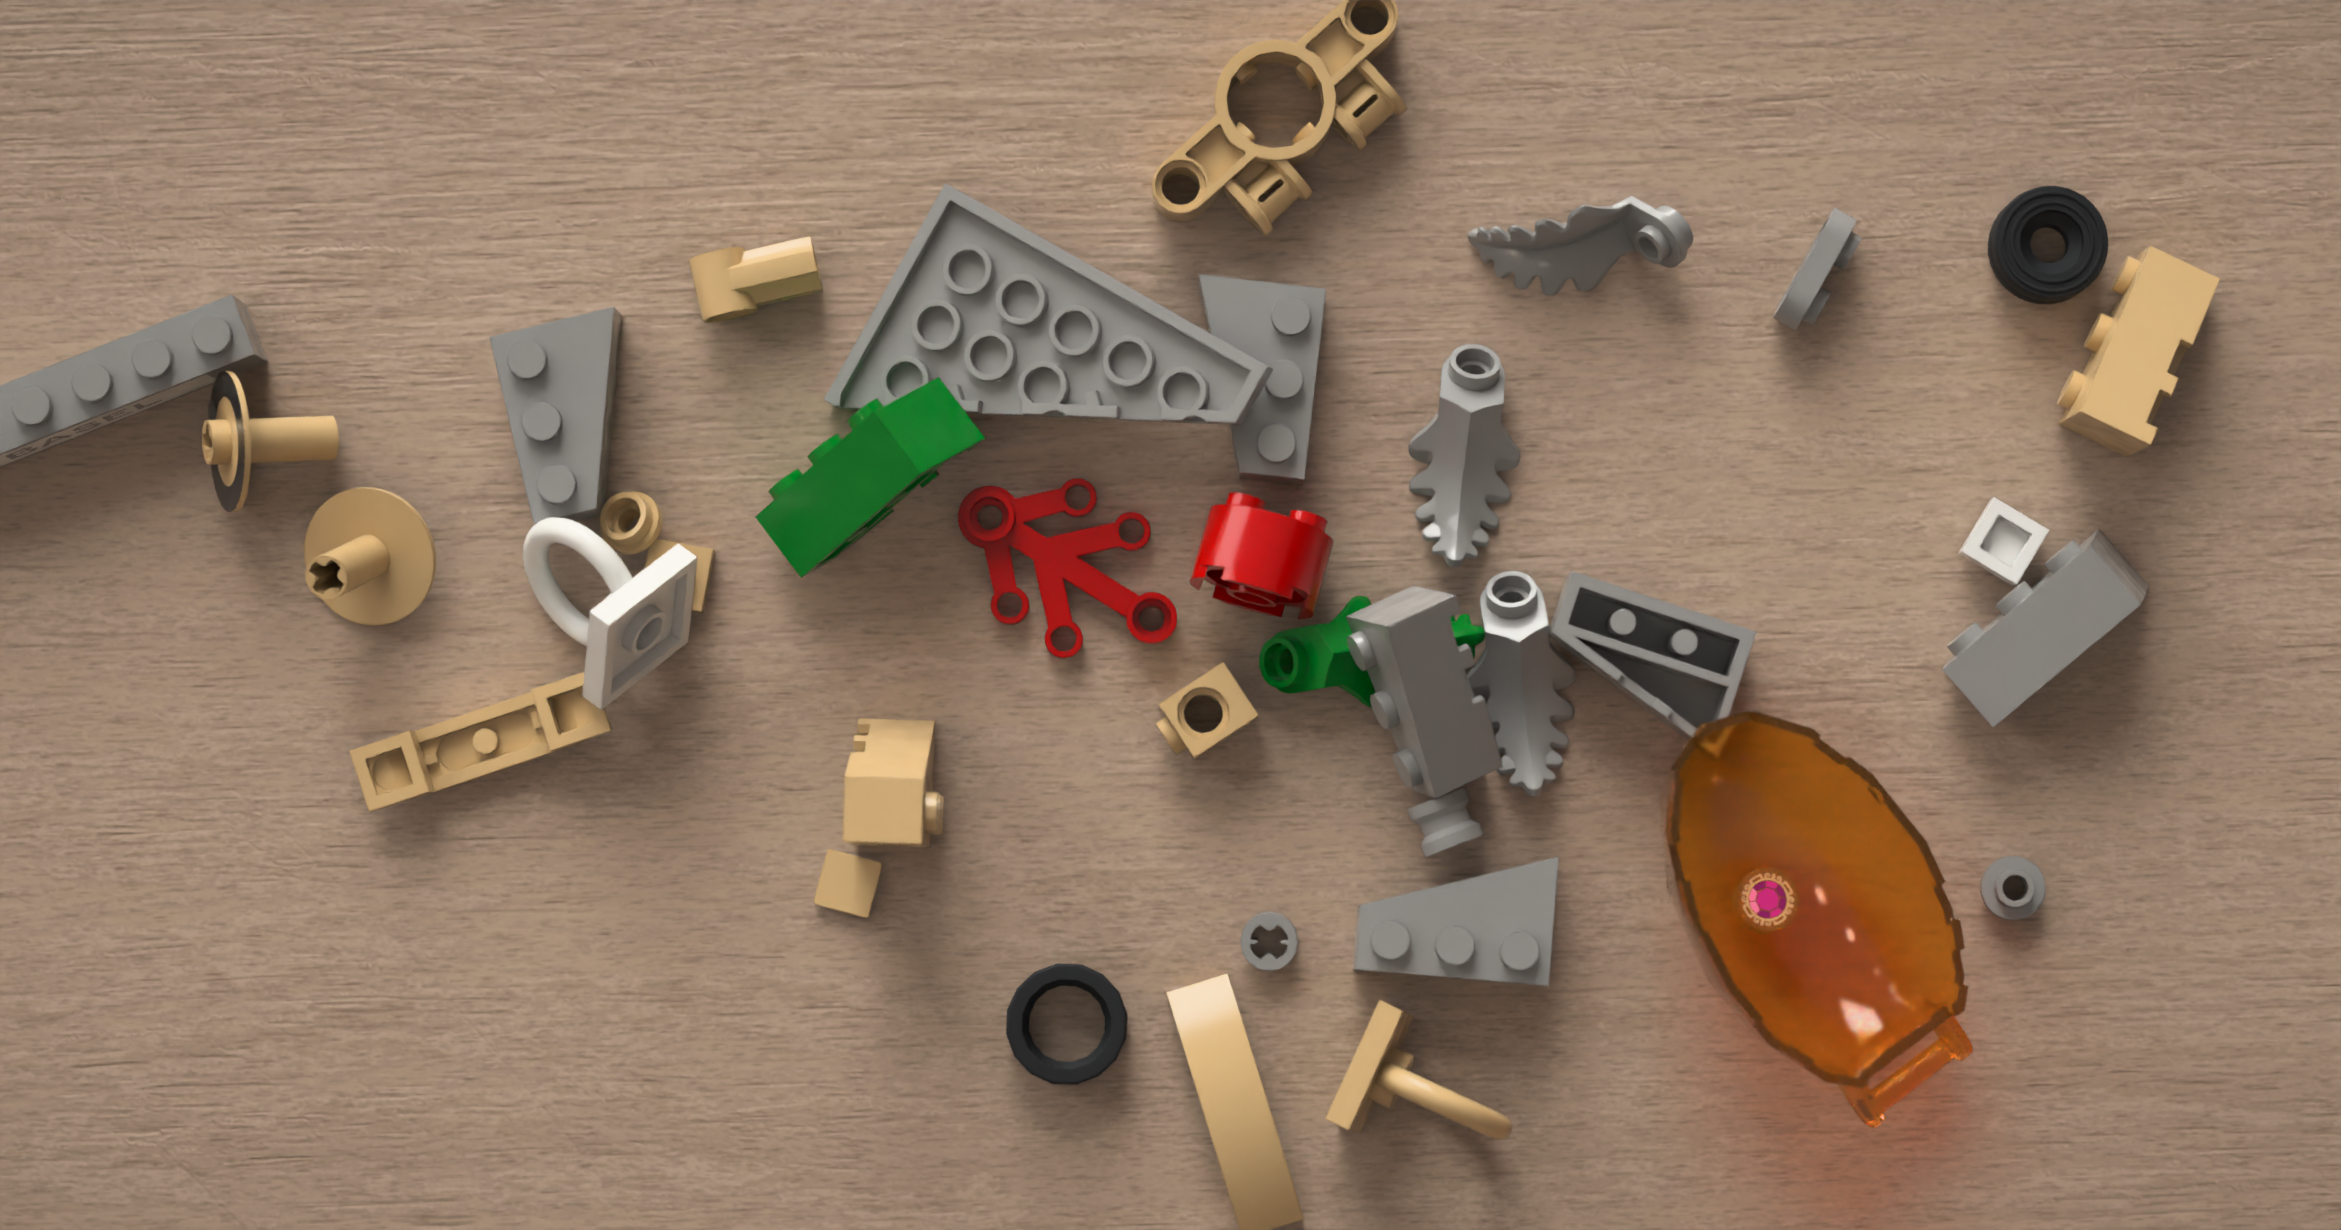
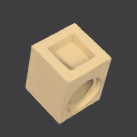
M1222 662L1161 702L1159 708L1165 717L1155 724L1176 755L1187 749L1195 760L1257 719L1259 715L1224 662ZM1198 697L1213 699L1218 703L1222 711V720L1218 727L1207 733L1194 731L1185 721L1184 711L1190 701Z

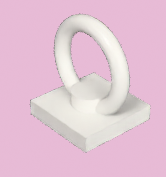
M547 518L536 523L529 530L523 546V563L528 581L537 600L550 618L566 634L586 646L582 696L600 710L604 709L688 643L697 557L680 544L675 545L632 578L629 570L617 553L600 536L578 522L566 518ZM553 543L566 545L584 556L600 573L611 591L604 601L589 612V619L567 599L554 578L549 563V547Z

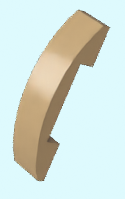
M584 672L531 689V692L417 731H407L350 750L349 752L368 811L373 812L530 762L611 732L613 729L606 708L600 710L582 696Z
M1228 974L1166 992L1239 1229L1270 1230L1304 1219Z

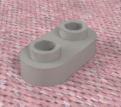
M1834 207L1773 315L1775 320L1793 330H1796L1802 320L1811 325L1815 323L1831 294L1830 291L1821 287L1833 265L1844 270L1862 238L1852 232L1857 219Z

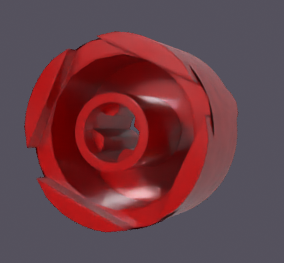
M1230 492L1226 504L1213 505L1209 510L1191 574L1190 584L1197 590H1200L1205 580L1215 585L1212 598L1252 612L1282 617L1284 607L1291 606L1300 607L1297 619L1312 618L1334 543L1333 539L1325 533L1328 521L1317 514L1302 510H1291L1289 517L1264 510L1266 503L1263 500L1244 493Z

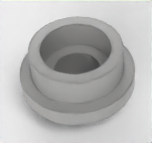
M2007 856L1994 861L1987 867L1981 878L1980 893L1985 906L1994 915L2006 920H2020L2032 915L2042 904L2045 896V881L2039 868L2028 859L2018 856ZM2012 875L2019 877L2025 886L2024 894L2015 901L2008 899L2003 892L2004 881Z

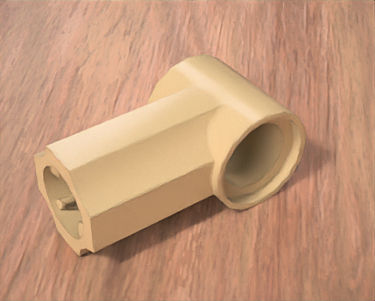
M810 236L747 251L743 247L724 248L706 252L689 259L701 318L704 323L722 322L744 317L757 312L758 306L823 292L819 268Z

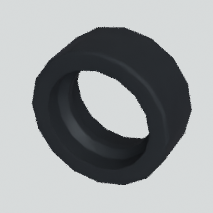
M1057 963L1034 972L1016 989L1007 1009L1006 1035L1015 1058L1030 1074L1051 1084L1077 1085L1100 1076L1116 1061L1126 1040L1127 1012L1119 991L1103 974L1082 964ZM1059 986H1076L1089 992L1100 1003L1105 1017L1104 1035L1099 1046L1087 1057L1074 1062L1056 1061L1045 1056L1034 1044L1029 1031L1030 1013L1035 1002L1046 991Z

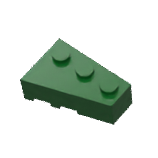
M939 377L885 406L881 404L878 398L869 402L847 420V423L852 428L848 435L843 439L838 434L830 437L807 456L813 464L811 468L804 474L799 469L794 470L768 491L774 500L755 518L801 578L837 558L893 513L894 510L892 508L917 486L920 485L923 488L940 474L937 472V469L946 461L966 450L970 451L985 439Z

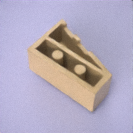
M2152 246L2142 251L2137 259L2127 256L2111 287L2112 291L2120 294L2110 316L2103 313L2098 315L2086 338L2084 347L2093 351L2083 373L2076 370L2072 371L2059 395L2057 404L2066 408L2059 425L2126 457L2150 446L2158 429L2152 426L2151 423L2163 398H2170L2179 378L2174 375L2186 349H2190L2195 341L2220 278Z
M859 718L857 724L858 735H855L853 740V750H857V752H850L845 773L843 842L858 846L931 848V834L943 835L944 796L933 792L935 720Z

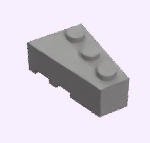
M1199 274L1198 285L1209 333L1273 369L1243 424L1228 425L1239 479L1303 486L1326 289Z
M2100 529L2095 531L2082 544L2078 545L2073 539L2044 564L2049 572L2032 587L2023 581L1995 605L2001 614L1984 629L1977 622H1974L1947 645L1953 656L1948 659L1942 670L1992 727H1995L2142 604L2149 585Z
M1573 571L1566 575L1549 627V638L1709 756L1717 754L1756 631Z
M1559 857L1358 905L1353 969L1549 986Z

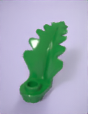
M1355 596L1330 623L1283 630L1275 634L1263 645L1259 655V667L1265 681L1279 691L1288 694L1338 686L1364 705L1372 707L1370 695L1376 692L1367 670H1360L1349 651L1347 636L1351 635L1352 631L1346 618L1347 615L1372 605L1370 600L1364 596ZM1468 614L1460 615L1457 620H1455V615L1450 617L1457 647L1467 644L1471 647L1474 658L1475 646L1483 642L1485 638L1483 628L1472 625Z

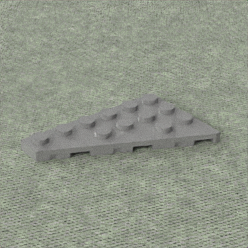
M945 183L824 400L841 409H861L877 398L885 406L939 377L967 414L1242 425L1273 369Z

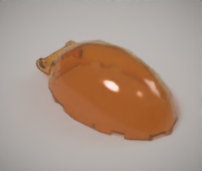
M1750 711L1700 724L1672 765L1659 798L1666 890L1709 984L1753 1035L1821 1080L1837 1084L1858 1117L1867 1126L1875 1128L1885 1121L1884 1112L1952 1060L1963 1061L1973 1053V1046L1955 1018V1016L1965 1011L1968 986L1963 985L1964 971L1960 950L1964 949L1965 945L1960 919H1954L1953 908L1942 887V884L1945 883L1944 877L1927 841L1876 777L1851 757H1844L1820 739L1821 735L1814 729L1760 712ZM1765 873H1769L1770 877L1767 878H1771L1774 873L1776 874V880L1777 876H1781V883L1786 881L1793 891V894L1789 895L1794 898L1793 903L1789 900V904L1794 905L1793 908L1788 907V909H1791V914L1785 913L1787 919L1777 925H1774L1773 921H1771L1770 926L1765 924L1766 922L1769 924V921H1764V925H1760V919H1758V923H1755V916L1749 918L1744 911L1743 905L1746 902L1744 903L1741 898L1743 896L1746 898V895H1743L1742 891L1748 892V889L1745 890L1744 886L1747 884L1751 886L1749 880L1756 875L1762 874L1764 878ZM1757 877V878L1754 879L1752 882L1754 883L1755 881H1757V880H1759V879H1761V878H1760V877ZM1764 880V881H1765V887L1762 888L1761 890H1763V889H1765V888H1769V887H1766V881H1771V880ZM1784 884L1786 890H1787L1788 893H1789L1790 890H1789L1788 886H1787L1786 884ZM1761 890L1757 891V895H1756L1755 901H1749V904H1750V902H1756V903H1757L1756 900H1757L1758 892H1760ZM1779 896V902H1780V898H1786V904H1787V896H1786V897H1780V896ZM1746 906V910L1751 915L1752 913L1750 912L1748 906ZM1782 916L1776 919L1775 921L1778 922L1782 920L1784 917ZM1930 1032H1935L1938 1037L1936 1041L1870 1090L1868 1079Z

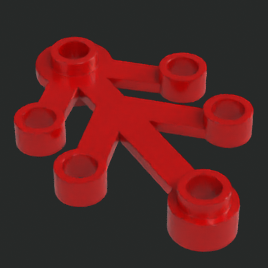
M1074 478L1064 483L1059 489L1016 499L1001 487H979L971 491L963 499L958 511V523L964 537L971 544L983 548L985 551L994 591L991 599V611L1000 623L1005 625L1019 624L1027 617L1029 612V600L1026 594L1016 586L1010 545L1033 560L1048 624V629L1045 633V644L1053 656L1060 659L1072 658L1079 653L1083 645L1082 632L1072 620L1063 579L1127 618L1128 630L1136 640L1144 644L1154 645L1166 641L1173 634L1177 625V612L1169 598L1156 592H1147L1139 596L1078 558L1119 547L1129 552L1141 550L1147 545L1151 536L1150 524L1143 515L1136 512H1127L1120 515L1112 523L1044 537L1024 523L1062 512L1073 518L1088 516L1094 510L1097 503L1096 491L1090 482L1081 478ZM1073 487H1083L1090 494L1089 504L1081 510L1070 508L1065 501L1067 492ZM986 507H996L1002 513L1001 524L993 530L982 528L978 523L980 511ZM1135 520L1143 526L1144 535L1139 542L1127 543L1121 539L1119 529L1124 522ZM1006 594L1017 595L1022 601L1021 612L1014 617L1003 616L998 610V602L1001 597ZM1154 607L1163 613L1164 623L1160 629L1147 631L1140 625V614L1146 608ZM1059 628H1069L1076 634V643L1072 649L1059 651L1053 646L1052 635Z

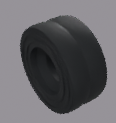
M2041 186L2025 191L2017 196L1998 214L1991 227L1988 239L1989 261L1999 282L2016 297L2036 304L2060 303L2082 292L2098 277L2108 254V233L2104 220L2097 208L2078 192L2059 186ZM2052 228L2062 235L2065 241V252L2059 261L2046 263L2035 257L2031 250L2030 242L2036 230Z

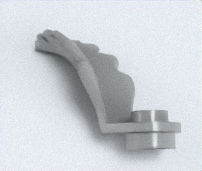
M1633 196L1613 206L1581 205L1570 212L1567 223L1562 224L1551 219L1539 220L1535 223V232L1513 225L1507 229L1508 233L1497 226L1489 230L1479 227L1468 233V240L1478 249L1481 260L1486 264L1491 260L1494 261L1496 276L1504 279L1511 272H1514V286L1521 290L1527 289L1534 278L1538 276L1543 294L1547 296L1556 295L1568 279L1573 280L1578 291L1594 289L1622 255L1634 250L1651 263L1660 264L1668 268L1676 267L1686 258L1687 249L1693 244L1691 228L1679 212L1669 206H1659L1655 209Z
M1467 344L1456 348L1444 362L1441 371L1438 413L1410 440L1408 448L1409 454L1413 459L1428 464V468L1414 476L1409 483V489L1412 493L1432 497L1430 501L1417 508L1415 512V517L1419 522L1433 521L1432 524L1425 527L1422 537L1426 541H1436L1437 543L1432 547V553L1443 556L1446 564L1454 568L1460 567L1466 558H1477L1478 551L1474 546L1485 547L1488 545L1489 536L1481 527L1495 530L1500 522L1499 517L1486 503H1506L1511 497V490L1497 475V472L1516 468L1521 458L1518 447L1510 438L1501 421L1505 388L1504 369L1501 366L1498 355L1493 350L1477 344Z
M1506 571L1492 577L1481 594L1480 611L1486 638V648L1475 666L1468 673L1467 678L1474 696L1481 695L1488 700L1486 706L1492 728L1498 730V733L1495 735L1500 754L1505 755L1501 758L1503 767L1497 769V772L1502 775L1514 773L1509 781L1510 786L1523 787L1528 795L1538 796L1542 794L1545 784L1556 780L1555 774L1549 769H1557L1563 766L1561 755L1552 750V748H1567L1569 746V739L1566 734L1556 729L1552 724L1572 719L1574 717V708L1568 701L1557 695L1556 691L1572 685L1576 678V671L1574 666L1550 642L1549 623L1542 591L1529 575L1518 571Z

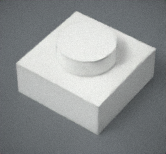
M1994 497L1990 499L1958 554L2011 586H2015L2020 581L2049 530Z

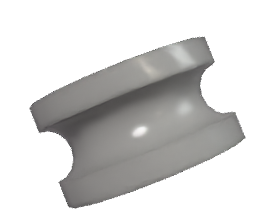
M1269 911L1259 913L1247 922L1243 928L1240 943L1242 953L1250 964L1257 969L1272 971L1281 969L1290 963L1296 954L1298 937L1295 927L1288 918L1280 913ZM1260 925L1268 931L1278 925L1287 934V938L1281 939V944L1287 945V948L1279 957H1276L1271 952H1267L1260 957L1252 949L1251 945L1257 944L1258 939L1252 938L1251 935Z

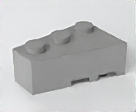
M615 307L489 337L534 524L554 517L566 518L575 522L600 516L602 507L606 503L612 437L610 432L613 399L616 393L617 381L616 365L622 325V315Z
M1411 586L1347 615L1346 618L1352 634L1347 636V644L1356 665L1362 671L1367 670L1376 692L1370 695L1371 706L1380 725L1385 730H1391L1398 748V752L1393 754V761L1402 782L1408 788L1413 787L1415 792L1437 798L1502 768L1503 764L1485 699L1481 695L1474 696L1464 670L1475 665L1471 647L1467 644L1457 647L1450 617L1461 613L1457 596Z

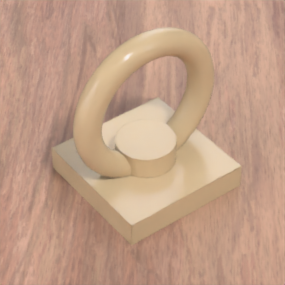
M1379 1000L1325 1119L1347 1130L1361 1133L1375 1102L1391 1109L1398 1096H1401L1490 1138L1504 1140L1509 1137L1512 1132V1122L1507 1116L1410 1072L1415 1056L1401 1050L1400 1046L1414 1017Z

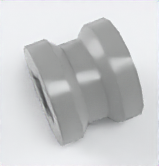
M1466 787L1407 809L1411 822L1420 825L1424 835L1421 848L1425 857L1484 835L1480 822L1471 819L1467 806L1470 796Z

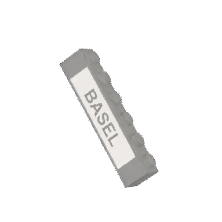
M229 295L0 385V468L212 385L218 374L222 371H232L237 375L268 363L246 304L235 296Z

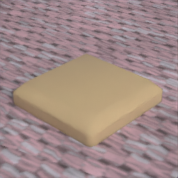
M828 849L813 903L868 918L883 864Z

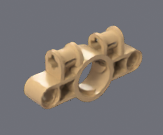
M1343 0L1298 42L1293 43L1284 40L1261 41L1247 46L1234 55L1224 67L1217 82L1214 117L1167 158L1154 174L1152 195L1158 212L1171 221H1191L1202 214L1224 194L1262 235L1267 236L1272 232L1273 227L1271 223L1299 198L1307 200L1313 195L1309 185L1293 166L1308 160L1322 147L1330 133L1331 127L1349 145L1360 152L1367 146L1365 138L1392 114L1400 116L1407 110L1404 101L1370 63L1388 46L1394 37L1399 17L1395 1ZM1361 7H1374L1384 15L1386 26L1377 34H1363L1355 29L1352 24V14ZM1277 62L1295 67V73L1310 92L1316 87L1320 94L1322 113L1320 121L1315 127L1309 122L1298 132L1291 141L1292 146L1270 148L1254 144L1252 141L1255 139V135L1243 123L1237 122L1234 125L1229 116L1227 101L1230 90L1236 82L1243 85L1258 73L1257 65ZM1373 101H1374V103H1373L1371 106H1369L1361 115H1359L1358 117H1355V116H1356L1359 112H1361L1370 102H1373ZM1175 175L1189 176L1199 187L1198 195L1188 204L1178 205L1170 202L1162 191L1163 185L1169 178ZM1277 186H1281L1270 197H1268L1264 202L1261 203V201L1269 193H1271Z

